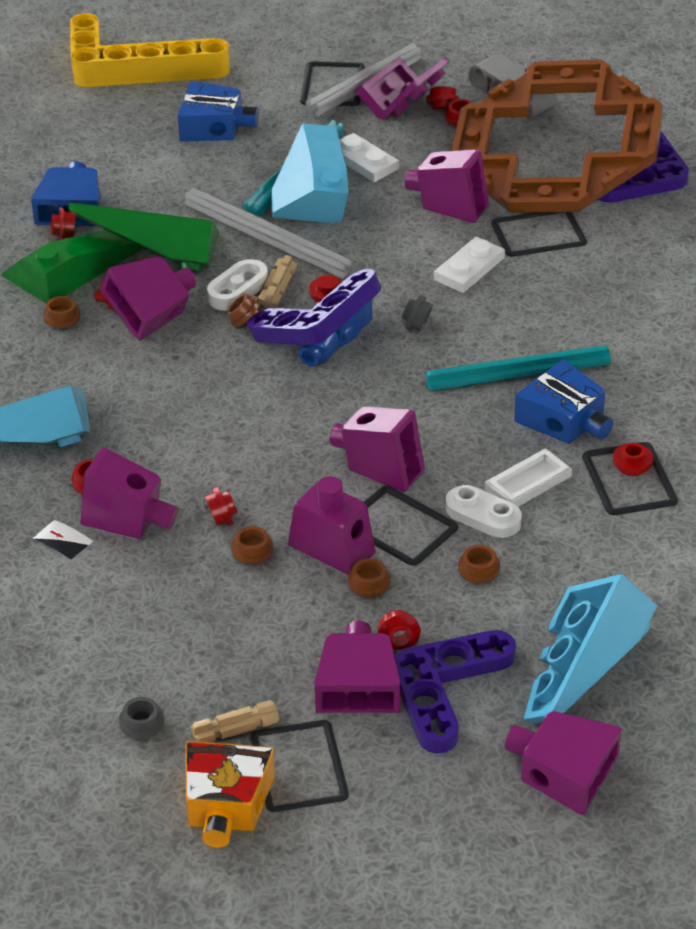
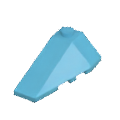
M302 123L271 191L272 218L321 223L342 222L349 192L347 168L336 127Z
M71 385L0 407V442L58 443L60 449L81 443V435L90 433L84 390Z
M619 574L568 587L551 619L548 629L549 632L558 634L556 642L552 647L544 648L540 657L541 661L549 662L550 665L547 671H544L534 680L523 718L524 721L537 724L542 723L550 712L565 713L649 631L651 626L650 620L657 605L626 576Z

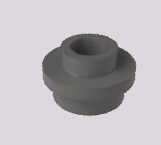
M419 295L417 300L410 299L402 315V319L407 321L405 329L411 331L414 328L421 331L423 328L422 324L428 320L433 304L427 302L425 296Z
M148 697L133 698L124 705L120 713V728L128 737L134 739L150 738L159 733L163 728V711L154 700Z

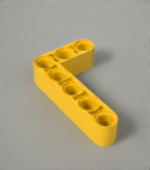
M83 13L75 15L70 20V54L73 81L81 87L217 79L225 77L230 73L229 44L220 38L101 46L99 19L97 16Z

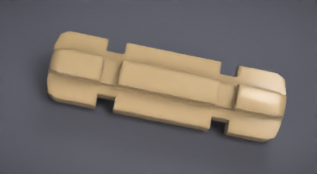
M289 255L277 259L258 297L264 309L278 307L297 269V263L292 261V257Z
M268 700L256 704L254 709L248 706L215 716L216 718L213 721H210L209 718L197 721L191 726V732L194 742L212 743L217 738L225 739L255 730L257 726L265 727L275 724L279 721V714L275 703Z

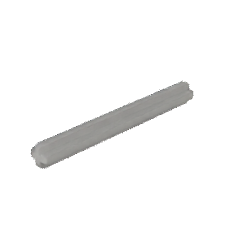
M410 43L306 101V113H310L313 118H317L358 95L356 91L365 82L399 56L408 66L421 59V48L417 47L414 43Z

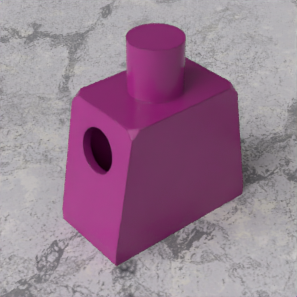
M481 150L433 152L420 165L418 170L409 169L405 175L406 189L421 192L423 209L475 223L489 206Z
M157 256L108 268L101 291L133 336L140 341L183 313L189 298L188 290L195 288L196 279L189 268L173 272L164 258Z
M365 406L360 408L345 425L337 423L331 429L330 444L333 447L345 449L350 471L406 492L425 470L414 410Z
M102 447L85 472L81 525L141 540L151 523L170 530L176 520L179 508L159 500L161 478L156 473L107 448Z
M328 476L320 479L294 505L288 546L349 575L356 562L362 559H370L376 553L367 505L363 501L344 493L343 484L339 478Z
M360 620L347 624L345 633H331L326 636L315 678L316 713H400V678L390 636L385 633H371V626L367 622Z
M553 711L546 715L536 732L514 724L507 735L505 750L522 756L521 781L573 811L585 815L619 756L622 728Z

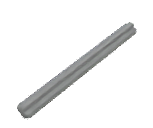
M191 188L189 192L185 193L186 206L339 278L346 279L355 272L354 261L198 188Z

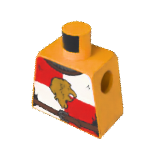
M187 741L185 748L188 824L192 827H204L202 841L206 845L213 848L226 847L230 842L232 830L254 831L275 777L273 747Z

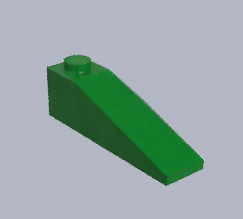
M69 202L68 210L73 215L174 264H180L179 270L189 268L192 272L200 273L201 267L210 268L219 230L213 220Z
M106 230L49 242L16 262L2 273V277L47 303L54 297L67 296L142 248Z

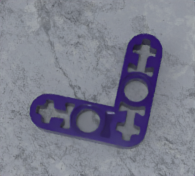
M661 131L657 157L664 158H657L655 163L598 200L607 203L618 202L684 188L688 183V166ZM637 181H642V182H646V183H645V184H640V183H635V182H637Z
M363 269L346 278L311 310L267 308L251 316L246 324L256 342L314 345L326 340L372 300L381 291L382 287L373 269Z
M491 630L406 648L394 656L400 678V696L422 748L437 754L448 752L457 745L458 721L442 683L509 668L514 663L516 654V643L510 634L500 630ZM496 647L498 651H503V653L496 654L493 649L489 648ZM474 650H476V656L479 659H474ZM449 656H459L465 659V662L458 666L446 664L443 660ZM407 665H413L415 669H419V680L414 681L412 671L409 667H406ZM420 696H429L437 702L434 705L423 707L414 703V700ZM437 718V725L439 730L445 733L444 736H437L435 731H431V720Z

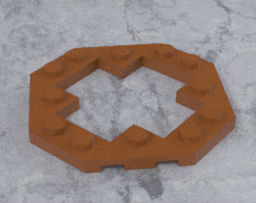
M603 60L537 61L526 67V74L515 81L509 78L488 91L489 97L478 104L470 102L461 108L451 150H481L487 194L510 213L579 212L656 162L663 119L662 103L654 97L647 98L641 93L639 86L624 75L617 76L611 71V66ZM596 92L594 101L595 115H626L620 152L586 153L582 177L517 178L519 169L518 154H488L495 119L503 117H529L533 94Z

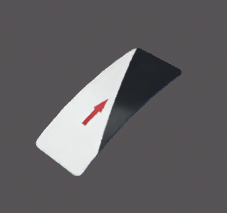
M56 520L33 537V539L52 547L69 559H73L93 542V540L74 528Z

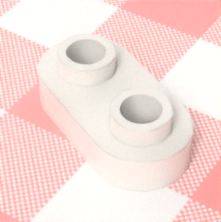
M254 259L242 260L234 264L208 284L207 295L209 305L217 310L227 311L243 293H248L251 297L256 295L263 289L268 279L267 266L263 262Z
M470 485L455 487L446 495L447 514L452 519L499 538L512 536L521 528V510L518 506L507 500Z

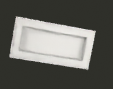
M545 448L485 481V490L519 507L572 477V468Z

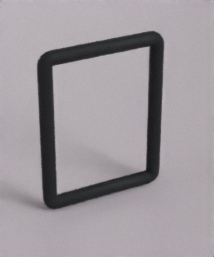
M308 62L300 103L306 105L313 66L359 68V72L365 69V65L354 62ZM356 95L354 101H346L338 106H358L361 98L359 95Z
M533 212L494 218L491 221L502 248L505 249V254L510 257L580 247L587 244V240L572 212ZM565 213L580 241L511 251L498 223Z
M649 442L638 443L647 447L652 452L653 466L669 500L613 508L590 457L612 454L619 446L588 450L583 453L582 459L608 514L621 515L674 506L678 503V498L653 446Z
M390 486L381 487L364 501L367 508H369L387 492L449 526L446 531L415 558L407 556L373 536L376 547L409 565L414 566L421 563L458 530V524L455 521Z
M316 720L257 730L251 734L252 746H260L259 736L323 726L341 794L274 806L271 791L269 790L265 800L267 810L270 812H280L341 802L349 797L335 737L329 721Z

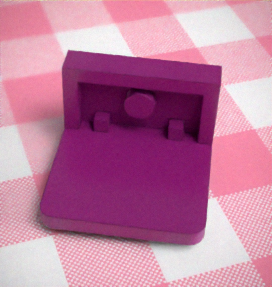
M399 56L365 82L356 93L378 118L384 120L390 114L397 118L411 105L408 102L409 99L414 103L429 91L426 86L427 83L433 86L446 74L443 68L450 61L445 56L421 76L417 77Z

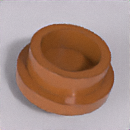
M248 293L240 295L227 312V315L232 319L231 324L236 328L243 324L247 326L246 323L251 316L261 311L258 308L261 302L257 296L251 297Z
M57 296L46 303L43 318L45 323L51 327L66 328L79 321L80 309L72 298Z
M249 526L239 530L232 542L233 556L245 564L264 562L273 553L272 539L260 527Z
M473 545L468 547L460 557L458 570L460 575L467 581L487 583L499 575L500 560L492 548L485 545Z
M362 559L356 562L350 571L348 585L351 591L359 596L376 597L388 590L390 574L382 562L376 559Z

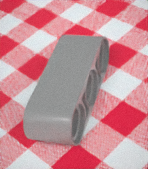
M501 54L493 55L471 66L468 71L471 85L483 89L484 91L482 92L487 95L488 91L510 78L512 81H515L526 74L525 68ZM556 93L533 94L529 118L527 119L530 120L554 108L557 103Z

